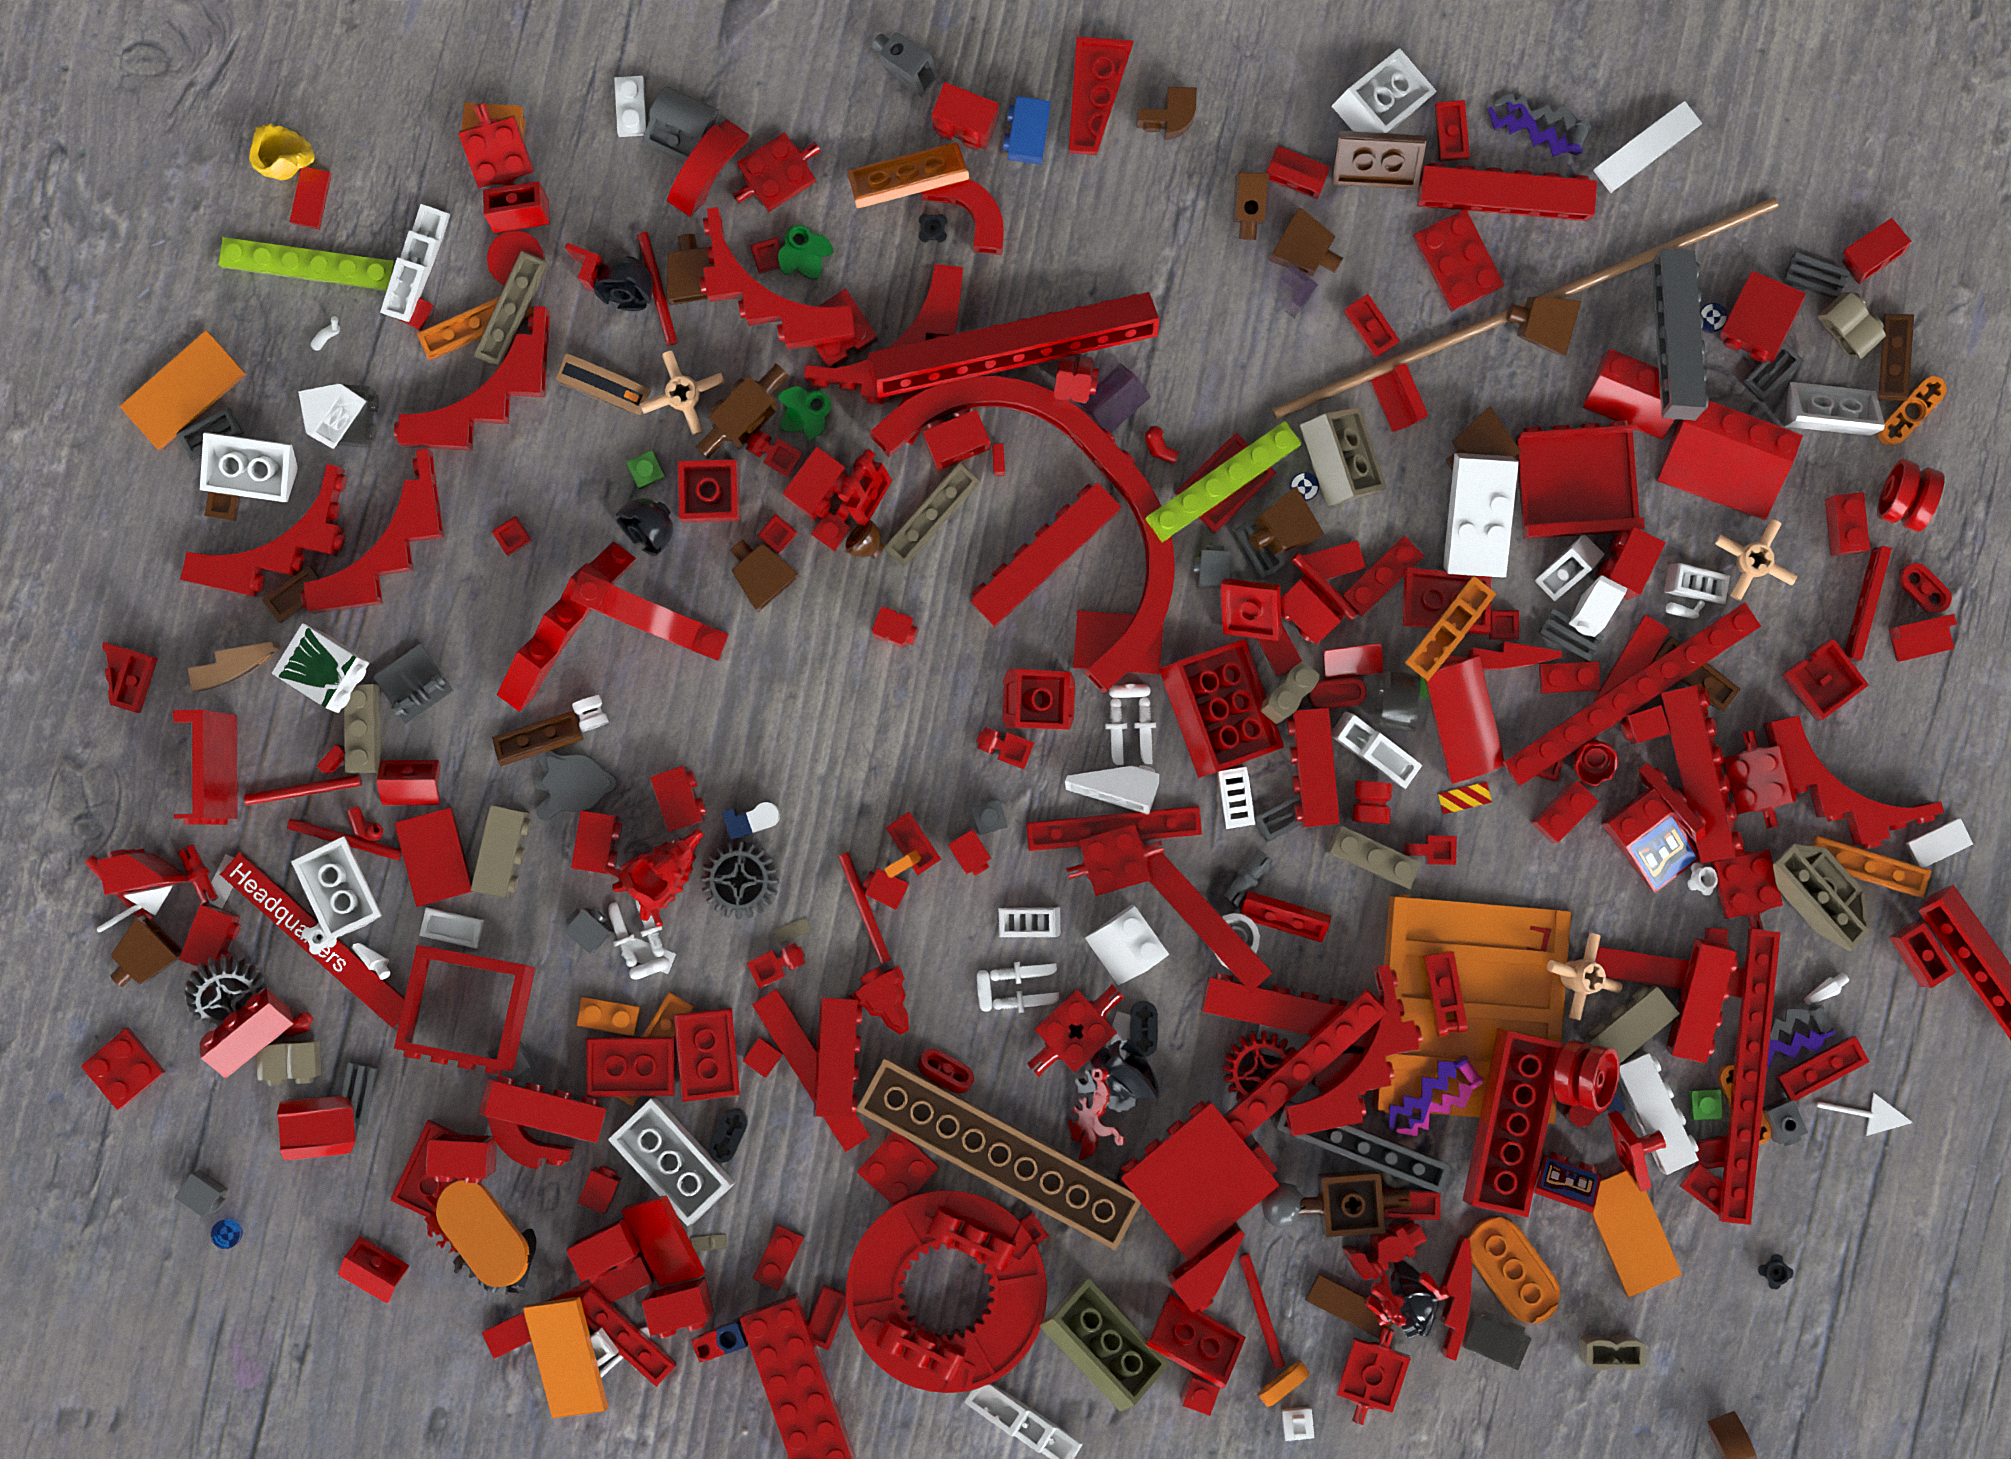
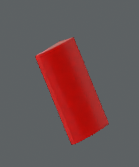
M1479 654L1443 663L1429 681L1425 679L1424 681L1447 776L1450 782L1454 784L1503 767L1504 756Z

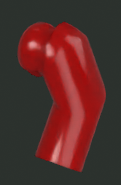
M305 1011L300 1012L298 1017L292 1018L293 1025L286 1029L283 1034L293 1037L307 1032L310 1029V1024L313 1022L312 1015Z

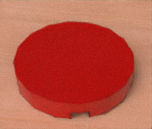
M518 230L505 232L496 237L489 246L486 257L488 269L493 278L503 286H505L521 250L545 260V255L539 242L526 232Z

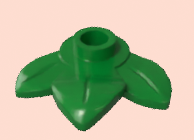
M793 225L788 228L784 235L785 245L778 253L779 267L784 275H789L797 269L803 276L816 280L822 269L821 257H827L834 253L832 245L825 236L812 234L803 225ZM800 236L803 243L796 244L793 237Z
M796 386L785 389L778 395L780 402L788 408L780 423L781 430L792 433L803 430L809 441L822 434L825 428V416L831 409V400L825 392L821 390L808 392L804 388ZM815 400L822 402V407L818 410L812 408V403Z

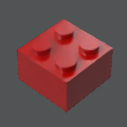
M944 82L931 114L933 129L942 138L952 140L954 137L962 140L963 145L970 149L979 150V148L986 150L999 119V103Z
M966 408L954 413V419L943 423V420L940 419L926 425L927 430L923 431V438L937 472L990 450V440L977 409L970 412V409Z
M816 447L782 495L787 502L813 521L818 516L823 518L832 505L829 503L830 499L835 493L839 495L842 490L841 484L845 477L848 476L847 470L835 459Z
M737 460L678 461L679 520L682 523L741 522L740 464Z
M1636 527L1625 532L1623 531L1620 536L1616 534L1609 546V550L1612 553L1608 561L1604 560L1601 563L1596 576L1600 577L1602 575L1628 588L1623 597L1624 599L1629 600L1641 595L1666 542Z
M449 1133L435 1135L427 1141L426 1176H434V1181L451 1182L452 1178H464L465 1183H482V1179H487L488 1176L496 1171L497 1143L494 1140L495 1138L492 1135Z
M622 1218L576 1240L566 1249V1252L580 1281L583 1282L589 1279L593 1283L605 1277L611 1271V1267L616 1265L619 1270L633 1263V1260L638 1258L637 1253L641 1249L625 1218Z
M706 1277L649 1291L641 1301L650 1336L658 1334L659 1338L675 1335L676 1330L687 1327L688 1331L705 1327V1322L710 1319L714 1312Z

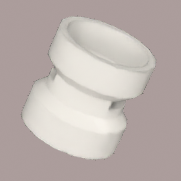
M600 695L591 696L572 704L574 712L580 718L579 726L581 732L609 723L607 715L601 710L602 701Z

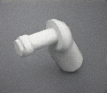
M336 316L331 318L332 324L319 331L310 345L314 350H320L329 338L340 332Z
M1702 600L1698 601L1694 610L1670 602L1666 605V612L1691 619L1698 618L1700 616L1698 613L1705 606V602Z

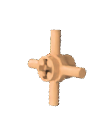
M667 351L662 354L671 380L666 385L665 394L640 403L641 409L645 414L670 405L674 409L684 412L692 436L698 435L703 430L694 407L699 401L700 392L724 384V378L722 373H718L695 382L692 378L681 374L673 351ZM688 386L690 391L686 392L687 399L681 401V398L676 396L674 392L676 389L679 390Z
M1771 519L1760 541L1750 543L1744 547L1721 534L1717 537L1714 544L1737 556L1736 565L1742 573L1730 595L1732 598L1741 601L1753 577H1761L1767 573L1791 586L1795 583L1797 575L1775 564L1774 553L1769 548L1781 526L1779 521ZM1751 553L1761 557L1762 562L1759 563L1757 568L1752 566L1755 561L1754 558L1749 557Z
M1589 933L1583 959L1569 961L1566 964L1550 960L1547 964L1548 971L1561 975L1563 985L1575 991L1569 1015L1570 1019L1581 1020L1587 994L1598 992L1601 989L1620 993L1622 990V983L1606 978L1602 966L1595 962L1601 935Z

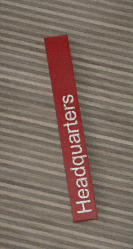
M238 853L219 875L389 1026L395 1028L400 1022L405 997L385 979H380L376 971L368 969L360 957L338 938H336L337 942L334 947L324 948L320 954H312L309 951L310 945L307 939L302 937V932L307 927L312 928L316 926L319 921L243 853ZM317 935V939L321 940L322 936Z

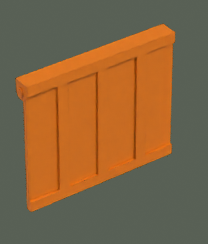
M1399 894V897L1389 896L1384 965L1390 964V969L1395 970L1397 974L1398 987H1395L1397 999L1401 998L1405 1015L1401 1016L1402 1022L1414 1020L1415 1026L1419 1025L1422 1033V1043H1419V1050L1386 1056V1061L1392 1063L1394 1079H1391L1392 1086L1374 1089L1372 1107L1382 1110L1384 1113H1389V1104L1403 1106L1402 1095L1415 1098L1421 1097V1076L1438 1079L1437 1061H1455L1460 1056L1466 1055L1479 1076L1483 1077V1083L1473 1088L1464 1109L1451 1104L1449 1114L1430 1112V1114L1480 1117L1498 1028L1561 1042L1565 986L1561 981V975L1548 971L1547 964L1550 960L1566 964L1568 961L1571 911L1411 898V895ZM1530 925L1551 929L1546 952L1526 950L1527 947L1541 950L1544 933L1530 930ZM1454 951L1468 1030L1461 1033L1451 1031L1446 1036L1438 1037L1434 1027V1014L1423 956ZM1453 1011L1445 1013L1446 1020L1454 1019ZM1456 1068V1079L1447 1075L1448 1091L1432 1088V1102L1441 1104L1442 1093L1459 1096V1082L1466 1085L1469 1084L1468 1079L1460 1068ZM1555 1092L1548 1123L1555 1124L1557 1098ZM1413 1108L1412 1112L1420 1113V1109Z

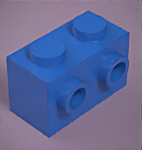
M1016 96L1015 105H1009L1007 122L1012 123L1011 133H1005L1003 150L1008 151V160L1042 165L1051 101Z

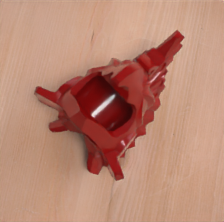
M697 828L685 839L678 838L671 843L664 842L661 846H654L651 852L645 851L644 854H639L637 858L630 859L618 869L604 865L603 870L607 874L619 879L618 882L612 884V890L614 892L627 891L639 902L641 920L648 921L652 915L657 927L663 926L659 913L663 908L668 907L669 902L675 900L677 893L683 892V884L689 881V875L693 871L692 863L696 859L693 850L704 834Z

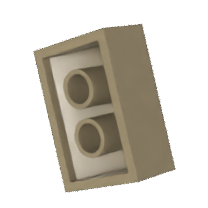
M1360 407L1326 413L1300 425L1303 441L1307 446L1312 460V467L1316 472L1321 487V494L1325 499L1327 507L1343 504L1387 489Z

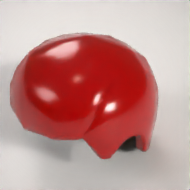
M1599 740L1588 741L1577 749L1573 757L1574 771L1584 784L1598 787L1600 783L1610 780L1614 776L1618 766L1617 753L1607 742Z

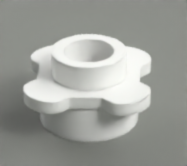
M1694 863L1691 866L1692 875L1690 880H1688V887L1690 890L1702 891L1703 895H1710L1718 883L1717 873L1711 867H1703L1701 863Z
M319 922L316 926L312 928L307 927L302 932V937L307 939L310 945L309 951L312 954H320L322 949L334 947L337 942L336 938L330 941L327 940ZM317 935H321L322 939L318 940Z

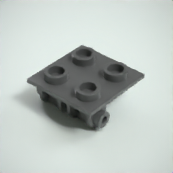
M421 643L373 676L393 705L391 707L393 712L397 716L400 715L405 724L453 692V689Z

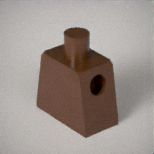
M1239 172L1235 176L1233 222H1240L1239 239L1256 240L1257 223L1262 224L1265 222L1269 174ZM1245 203H1250L1254 206V214H1247L1245 212Z
M1299 207L1269 261L1305 275L1313 276L1319 265L1335 273L1343 257L1329 250L1335 239L1334 234Z
M695 234L678 236L680 251L668 253L667 300L671 305L707 300V294L702 295L699 277H704L703 268L715 266V264H709L707 247L697 248Z
M1528 297L1525 307L1515 304L1509 306L1506 320L1520 324L1517 333L1519 338L1553 354L1566 355L1581 301Z
M1491 406L1482 412L1452 441L1457 450L1455 453L1513 457L1521 453V450ZM1454 454L1446 458V463L1452 472Z
M1296 486L1254 520L1258 531L1252 533L1249 539L1256 550H1260L1268 545L1271 552L1277 555L1310 544L1324 535V532Z
M742 539L730 550L740 562L732 569V572L751 604L758 612L800 577L792 567L763 544L753 551Z
M143 915L132 923L112 952V959L120 966L110 977L121 987H124L132 978L137 983L142 984L176 962L180 957L182 949L152 919L150 920L146 915Z

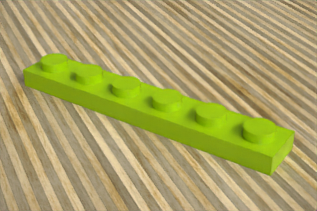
M222 237L218 265L221 268L387 291L395 262Z
M1284 421L1151 513L1145 520L1161 542H1164L1296 450L1302 443L1286 421Z

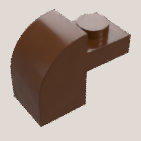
M1168 87L1166 110L1138 109L1137 128H1143V131L1151 133L1165 129V140L1175 139L1183 135L1191 126L1195 115L1197 87Z
M1735 1411L1707 1421L1711 1440L1722 1459H1758L1752 1442Z

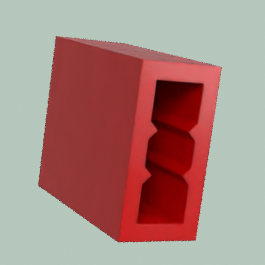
M1751 271L1721 331L1719 340L1723 341L1724 346L1731 350L1739 351L1742 349L1751 353L1750 356L1759 362L1765 363L1770 361L1773 363L1804 302L1806 293Z

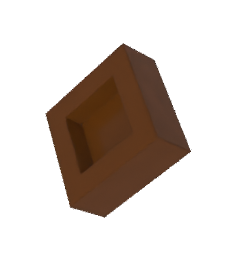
M208 491L204 516L236 521L240 496Z

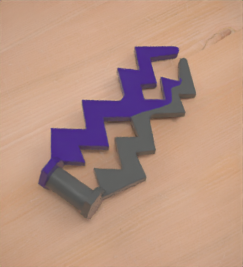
M1513 92L1494 101L1493 105L1508 104V113L1520 108L1523 117L1516 120L1513 113L1499 120L1493 107L1488 108L1494 130L1508 124L1509 135H1512L1526 128L1533 147L1548 140L1552 157L1566 152L1574 155L1581 154L1587 133L1591 129L1590 122L1578 120L1565 105L1554 113L1549 104L1531 111L1525 95L1515 101ZM1545 116L1547 126L1563 118L1566 131L1574 126L1577 128L1572 143L1568 144L1566 134L1558 140L1554 126L1540 133L1536 120Z
M1816 1005L1810 1009L1786 1008L1785 1022L1774 1019L1769 1042L1767 1062L1769 1068L1776 1051H1780L1796 1060L1801 1045L1818 1053L1825 1038L1835 1034V1029L1832 1028L1824 1012L1823 1005ZM1810 1015H1813L1821 1031L1817 1034L1809 1029L1808 1038L1794 1031L1790 1046L1778 1040L1780 1029L1791 1034L1795 1018L1808 1024Z

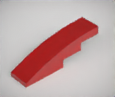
M1506 641L1499 644L1498 652L1472 648L1468 654V657L1479 654L1483 671L1527 667L1562 657V651ZM1449 655L1443 663L1459 660L1464 657Z
M1459 1234L1440 1285H1445L1450 1294L1440 1321L1449 1327L1440 1352L1446 1358L1454 1361L1457 1360L1465 1334L1471 1302L1470 1239L1462 1234Z

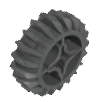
M739 841L738 850H735L733 842H728L727 848L729 852L726 853L719 846L717 848V852L720 855L719 858L712 854L708 856V859L714 865H703L702 868L705 871H709L710 876H701L700 880L703 882L709 881L710 886L703 887L702 892H712L713 895L708 897L706 901L707 903H712L715 900L719 902L714 908L716 912H719L723 906L726 907L725 917H730L732 910H736V919H741L742 910H745L747 917L752 918L753 907H755L758 913H762L764 910L760 905L761 902L768 906L772 904V901L766 895L768 893L777 895L778 891L770 888V885L779 884L780 879H771L770 874L776 873L779 870L778 867L769 869L767 866L774 861L773 857H768L765 860L762 859L766 849L761 848L756 854L754 853L755 843H751L748 850H745V842ZM737 856L733 872L729 875H718L722 864L729 858ZM746 856L753 859L760 866L763 876H754L747 871ZM740 869L744 873L743 877L747 876V879L755 880L754 882L750 881L742 884L741 889L736 887L738 883L734 884L733 881L726 880V878L738 876ZM717 883L727 884L732 887L735 903L723 897ZM751 885H763L760 894L750 903L744 904L747 888Z
M235 953L231 959H226L221 954L220 960L215 961L210 956L208 965L199 962L197 966L198 971L191 970L190 979L186 980L185 983L186 992H184V998L187 1002V1009L189 1012H193L195 1020L202 1019L205 1027L213 1023L216 1029L223 1024L229 1014L237 1012L244 1007L250 997L260 994L265 990L266 983H264V975L262 972H258L256 964L249 965V960L246 957L238 961Z

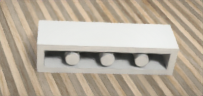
M1641 1051L1627 1057L1620 1063L1619 1084L1643 1136L1656 1130H1660V1133H1662L1666 1142V1148L1651 1153L1659 1171L1668 1175L1698 1161L1695 1153L1698 1151V1146L1691 1135L1687 1136L1683 1127L1686 1124L1685 1118L1680 1109H1675L1671 1098L1674 1095L1669 1084L1661 1080L1658 1073L1661 1071V1066L1655 1055L1650 1056L1648 1052Z

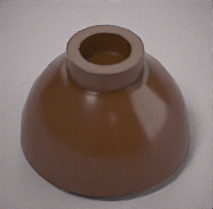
M869 520L867 526L859 524L852 531L846 541V552L855 557L865 558L870 556L873 559L882 553L884 545L881 543V534L877 525L872 520Z

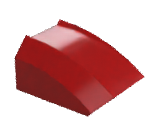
M1032 669L1007 670L1003 679L1002 719L1005 728L1070 730L1075 713V682L1072 672Z
M335 1095L280 1101L277 1111L280 1139L279 1150L284 1160L351 1153L356 1141L353 1106L348 1097Z

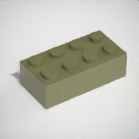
M1089 1278L1076 1284L1039 1325L1120 1412L1135 1406L1170 1365L1159 1352L1146 1346L1147 1339Z

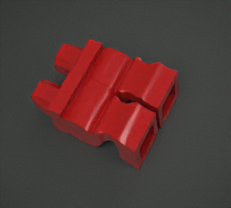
M1410 1220L1400 1226L1393 1221L1386 1225L1389 1230H1385V1233L1370 1235V1252L1367 1256L1355 1246H1343L1342 1248L1355 1273L1364 1281L1378 1279L1380 1273L1376 1269V1262H1380L1385 1271L1388 1269V1261L1399 1262L1405 1256L1408 1258L1415 1256L1417 1253L1414 1247L1427 1241L1418 1223L1415 1224L1413 1220Z

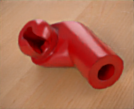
M1151 426L1145 433V443L1149 453L1155 458L1175 465L1180 451L1167 447L1162 437L1163 430L1159 426Z
M360 806L346 811L355 836L368 841H377L382 837L383 827L379 823L365 820Z

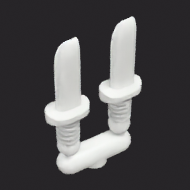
M1146 684L1113 685L1109 689V694L1113 697L1110 701V719H1112L1110 722L1112 723H1107L1105 726L1106 729H1111V754L1116 765H1123L1122 729H1127V723H1121L1122 711L1120 710L1122 709L1120 708L1121 701L1118 698L1143 697L1139 700V721L1141 722L1134 723V728H1140L1141 759L1144 764H1152L1151 728H1156V722H1150L1151 713L1149 712L1151 711L1149 709L1151 708H1149L1150 700L1147 696L1151 690Z
M636 900L637 909L640 912V905ZM617 901L611 903L608 907V913L618 939L613 941L615 947L621 945L620 948H622L621 951L623 950L622 953H624L623 956H625L624 959H626L627 966L633 967L629 971V976L637 980L667 969L670 963L666 957H662L665 951L662 947L663 944H661L660 936H658L659 933H657V931L663 930L662 926H656L652 915L648 921L642 920L645 930L640 931L642 937L648 935L653 954L660 958L636 966L637 959L634 956L633 948H631L632 945H630V941L635 940L634 934H628Z
M1014 962V969H994L990 972V976L986 970H980L977 973L980 1009L988 1012L991 1010L992 1005L996 1010L1018 1007L1019 1013H1024V1007L1057 1003L1060 998L1059 992L1023 996L1022 991H1017V998H997L992 1003L990 978L993 981L1015 978L1016 984H1022L1021 978L1052 975L1057 970L1056 963L1020 967V962Z

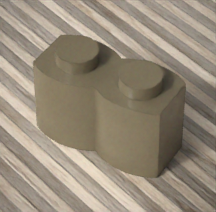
M1843 292L1817 316L1822 325L1835 337L1838 345L1851 359H1862L1886 337L1882 329L1884 325L1878 317L1869 314L1865 307L1867 305L1866 301L1861 295L1853 292Z
M1304 661L1297 664L1283 676L1279 686L1264 699L1260 711L1275 724L1282 722L1296 711L1301 699L1314 689L1320 674Z
M320 1040L271 1042L256 1054L258 1081L266 1080L267 1085L285 1084L284 1079H295L296 1084L314 1082L313 1077L322 1075Z
M1588 1334L1580 1337L1579 1359L1587 1366L1598 1370H1606L1615 1366L1626 1370H1637L1646 1366V1345L1638 1338L1628 1334H1618L1610 1338L1600 1334Z

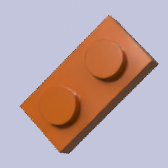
M583 996L576 1026L635 1036L640 1006Z

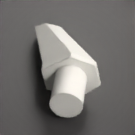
M353 944L352 949L368 969L376 971L382 980L390 976V971L387 968L389 959L363 944Z
M1841 972L1834 978L1829 977L1803 1000L1806 1004L1811 1005L1838 995L1841 992V987L1849 982L1848 976Z

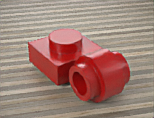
M758 429L755 433H751L746 441L748 445L745 449L759 458L762 454L767 453L768 455L763 463L789 478L803 453L779 438L771 446L769 442L772 438Z
M984 727L983 732H979L976 740L978 743L977 749L993 754L994 749H1000L997 760L1025 769L1034 742L1008 732L1003 742L999 739L1000 732Z
M795 942L780 949L782 953L780 958L777 957L774 950H771L747 962L758 988L761 989L785 977L786 974L782 966H788L791 971L805 964L804 957L806 956L802 947H798Z

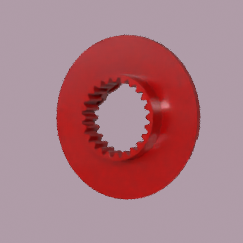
M937 1190L911 1196L890 1207L870 1225L854 1251L847 1274L846 1304L848 1316L855 1336L864 1351L883 1371L893 1378L914 1388L929 1392H968L991 1384L1006 1375L1025 1357L1039 1334L1041 1328L1039 1325L1043 1322L1046 1311L1047 1280L1045 1268L1039 1250L1029 1232L1020 1221L1002 1206L982 1196L964 1191ZM941 1244H945L947 1249H958V1251H962L970 1257L973 1256L978 1264L986 1263L984 1273L991 1274L988 1276V1284L992 1285L989 1288V1296L992 1298L987 1300L988 1309H983L982 1311L983 1320L976 1318L974 1328L966 1325L964 1333L955 1329L952 1336L948 1334L947 1330H943L941 1335H937L936 1328H932L927 1332L925 1331V1323L916 1325L917 1317L915 1315L908 1316L910 1307L903 1305L906 1301V1295L901 1294L905 1289V1284L902 1282L906 1281L907 1272L905 1270L911 1269V1260L918 1261L919 1252L925 1255L928 1254L930 1246L936 1251L939 1250Z

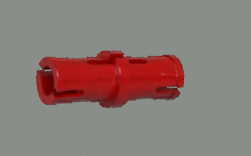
M196 846L186 847L191 859L186 850L181 849L178 851L177 854L180 856L188 873V876H186L189 883L192 882L200 904L210 903L205 892H207L210 900H217L219 896L216 894L208 877L210 871L208 868H204Z

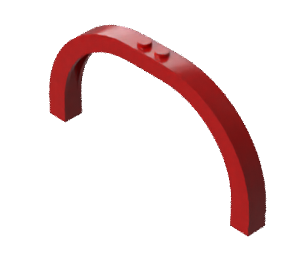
M977 376L936 385L911 397L870 431L869 437L888 458L915 434L926 427V425L949 414L966 408L999 407L1013 409L1038 417L1064 433L1107 478L1128 504L1143 539L1146 560L1145 583L1141 601L1129 627L1120 639L1084 672L1104 694L1143 657L1153 643L1167 614L1174 584L1175 562L1172 536L1161 542L1145 520L1147 516L1162 506L1148 481L1135 467L1133 457L1126 450L1123 449L1121 451L1114 443V436L1106 428L1101 429L1084 411L1072 402L1055 399L1053 391L1027 381L1000 376Z

